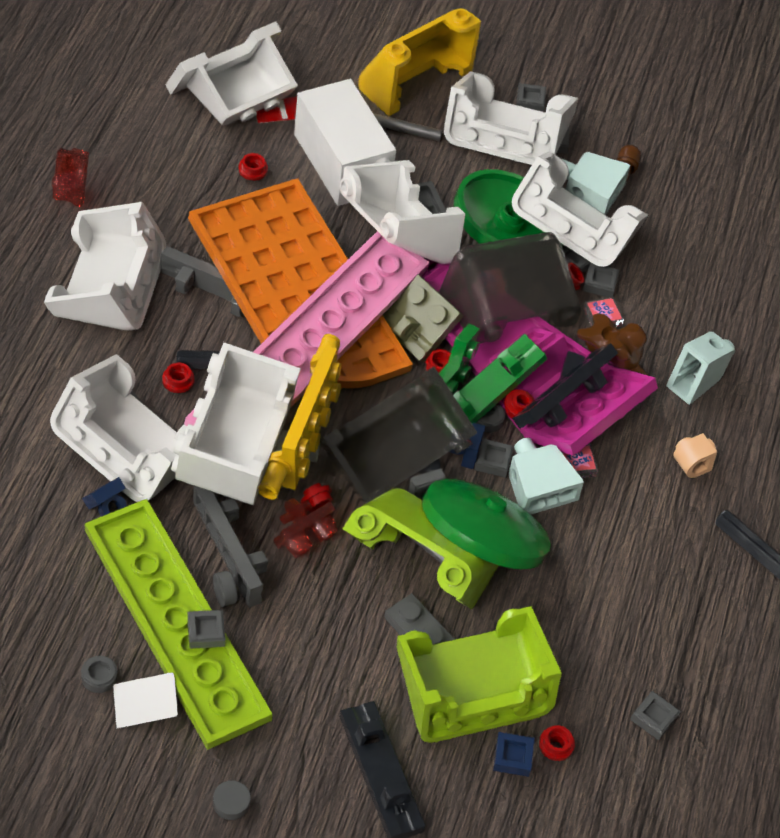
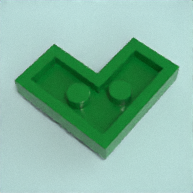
M468 323L456 337L448 363L434 378L427 403L439 408L446 398L449 399L456 393L459 383L464 384L467 381L472 367L469 366V361L474 358L480 345L476 341L480 328Z

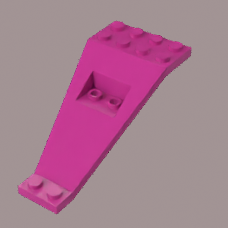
M426 258L430 263L428 269L421 276L464 315L447 335L446 340L453 347L456 337L468 323L480 328L476 340L480 345L474 358L469 361V366L472 367L471 371L475 376L525 333L546 354L547 360L513 390H525L536 399L559 380L568 351L585 357L591 353L507 294L498 293L475 276V272L457 260L455 263L439 264ZM472 277L497 295L478 298ZM606 363L600 369L608 383L593 393H589L585 386L581 384L560 402V405L567 418L560 424L549 427L540 418L537 422L527 424L519 429L512 418L510 420L525 438H531L533 443L541 446L552 444L557 446L561 452L574 456L658 389L656 378L620 369ZM505 365L504 368L510 373L509 369ZM504 397L498 404H500L505 411Z

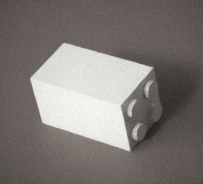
M351 79L297 93L294 135L337 206L350 203L340 191V181L343 178L344 166L395 162L396 149Z

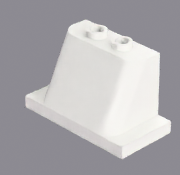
M276 21L252 31L245 43L211 58H207L204 52L180 62L166 83V87L171 95L188 88L222 125L230 124L239 119L245 122L257 114L256 111L262 108L265 111H269L280 104V100L289 96L298 85L273 43L281 33V29Z

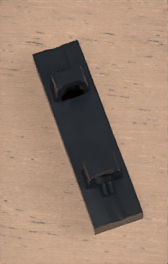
M610 343L591 352L515 415L512 419L518 428H523L527 424H533L540 418L549 427L556 426L567 418L560 402L577 387L583 384L589 393L596 392L604 387L608 382L600 368L618 354L613 345Z
M371 701L341 710L340 720L387 838H408L424 833V821L375 702ZM377 738L379 740L378 742L364 745V743L367 741L374 740Z

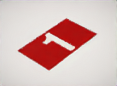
M297 97L284 98L280 100V104L269 111H265L264 108L256 111L258 123L295 120Z

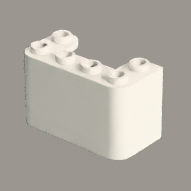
M223 343L219 355L213 353L207 369L209 374L204 386V391H207L205 399L199 398L193 413V417L197 418L194 426L188 424L185 433H180L174 449L176 455L171 467V471L176 472L175 479L254 505L259 493V485L268 467V460L271 453L275 450L287 418L301 368Z

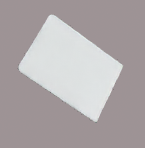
M173 673L113 684L117 728L171 718L178 714Z

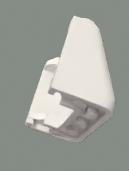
M471 71L451 87L444 125V135L451 144L530 165L534 163L539 155L548 152L556 155L575 114L578 101L576 97L562 94L556 95L548 102L545 113L493 100L495 92L493 81L486 75Z
M551 152L537 156L512 198L514 211L597 266H607L613 263L640 229L648 214L635 206L624 205L619 207L611 218L607 217L562 188L568 178L569 168L561 158Z
M409 160L344 166L343 178L340 181L341 194L389 243L439 264L456 262L459 255L465 213L459 207L447 208L446 213L432 214L418 201L420 186L412 184L410 172H415V166Z
M143 202L78 211L71 229V235L80 247L81 253L67 290L61 285L50 287L44 301L47 309L56 317L129 331L141 328L161 270V253L166 248L163 233Z
M116 354L70 378L51 414L50 423L54 433L108 480L112 481L120 477L126 487L123 492L136 502L144 499L149 501L175 478L176 472L171 471L176 455L174 449L180 433L184 434L187 426L183 425L176 432L130 394L136 381L135 373L130 365Z

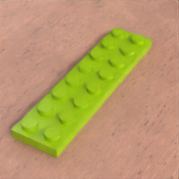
M144 499L85 523L87 536L165 674H174L176 695L206 749L209 750L272 721L273 714L226 633L225 647L189 649L188 612L210 611L212 609L148 500Z

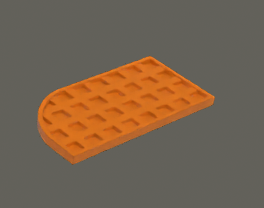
M298 178L189 211L188 220L261 344L348 260ZM383 315L337 360L338 363H341V372L337 383L341 384V388H362L411 371L413 363Z

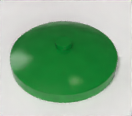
M495 169L479 170L466 176L454 196V207H459L465 213L463 228L476 242L497 255L521 262L545 261L559 252L563 246L561 242L519 216L512 207V198L524 177L512 172Z
M457 479L437 480L429 486L422 500V507L426 517L442 535L463 550L485 561L513 569H532L543 563L550 550L551 544L547 532L530 513L512 500L481 485Z

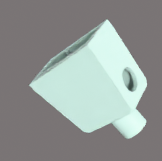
M590 152L584 153L577 165L562 159L569 168L566 190L606 215L625 186L630 165Z
M711 331L686 343L666 387L690 405L722 378L732 355L735 353L734 345L731 341L722 339Z
M523 438L515 444L514 448L517 454L512 457L509 478L519 506L528 513L535 514L579 500L584 481L557 446L550 444L536 448L531 438Z

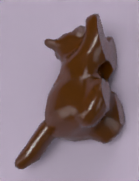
M598 313L593 315V326L577 331V337L585 341L590 352L611 343L618 353L608 361L612 366L648 375L639 364L643 356L647 336L638 324L629 323L619 330L609 317Z

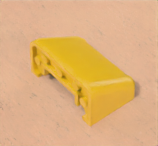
M456 9L387 44L360 73L358 83L360 91L387 116H391L400 110L398 98L401 97L402 88L398 85L432 67H435L442 74L446 73L447 69L459 70V74L462 77L470 71L472 72L481 21L466 9Z

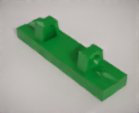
M524 333L508 349L506 348L491 364L466 386L451 396L449 401L429 419L451 442L454 429H461L466 432L472 426V423H476L547 360L546 354ZM505 365L509 369L510 373L504 368Z

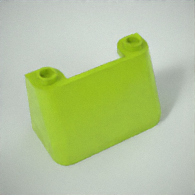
M400 488L391 489L357 508L343 527V530L372 550L381 541H390L396 544L401 534L404 533L443 556L445 559L437 572V581L440 587L471 610L499 566L474 556L448 540L426 517L422 507V500Z
M531 606L505 611L497 622L496 631L434 645H432V640L426 632L410 631L397 637V651L420 737L424 742H439L536 719L549 713L555 706L562 673Z

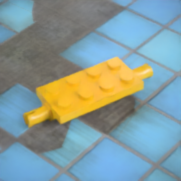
M325 334L322 337L318 350L310 361L312 377L284 440L282 450L273 452L270 455L268 467L258 488L259 494L264 498L276 499L281 486L295 490L300 478L305 479L310 466L309 455L311 452L316 453L321 437L319 431L321 427L328 425L331 414L330 404L331 402H337L341 390V384L337 383L341 372V363L337 362L340 339L332 334Z

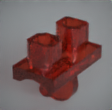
M60 148L57 151L55 176L52 178L51 184L53 188L52 199L69 201L78 207L84 204L89 153L87 151L72 148L71 150Z
M290 498L285 501L286 513L280 516V521L284 525L290 521L293 524L283 529L280 535L274 538L273 541L278 549L285 545L295 558L300 557L313 547L305 534L306 531L312 529L321 543L339 531L331 517V514L336 509L331 502H328L306 515V512L312 509L311 503L306 500L300 504L296 499Z

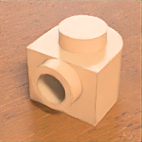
M704 433L693 438L686 437L679 441L673 456L689 478H695L712 471L717 450L713 441L706 438Z

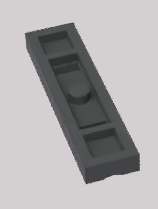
M166 246L161 253V273L175 278V291L186 294L192 286H195L231 301L230 314L240 318L243 316V312L216 266Z
M194 486L193 503L227 568L233 575L249 608L262 602L261 592L263 584L258 575L267 571L268 560L263 551L246 555L230 523L239 519V506L233 498L218 502L212 491Z

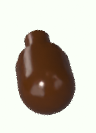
M630 144L623 146L617 157V161L630 165L627 180L630 174H633L638 169L641 160L639 148Z

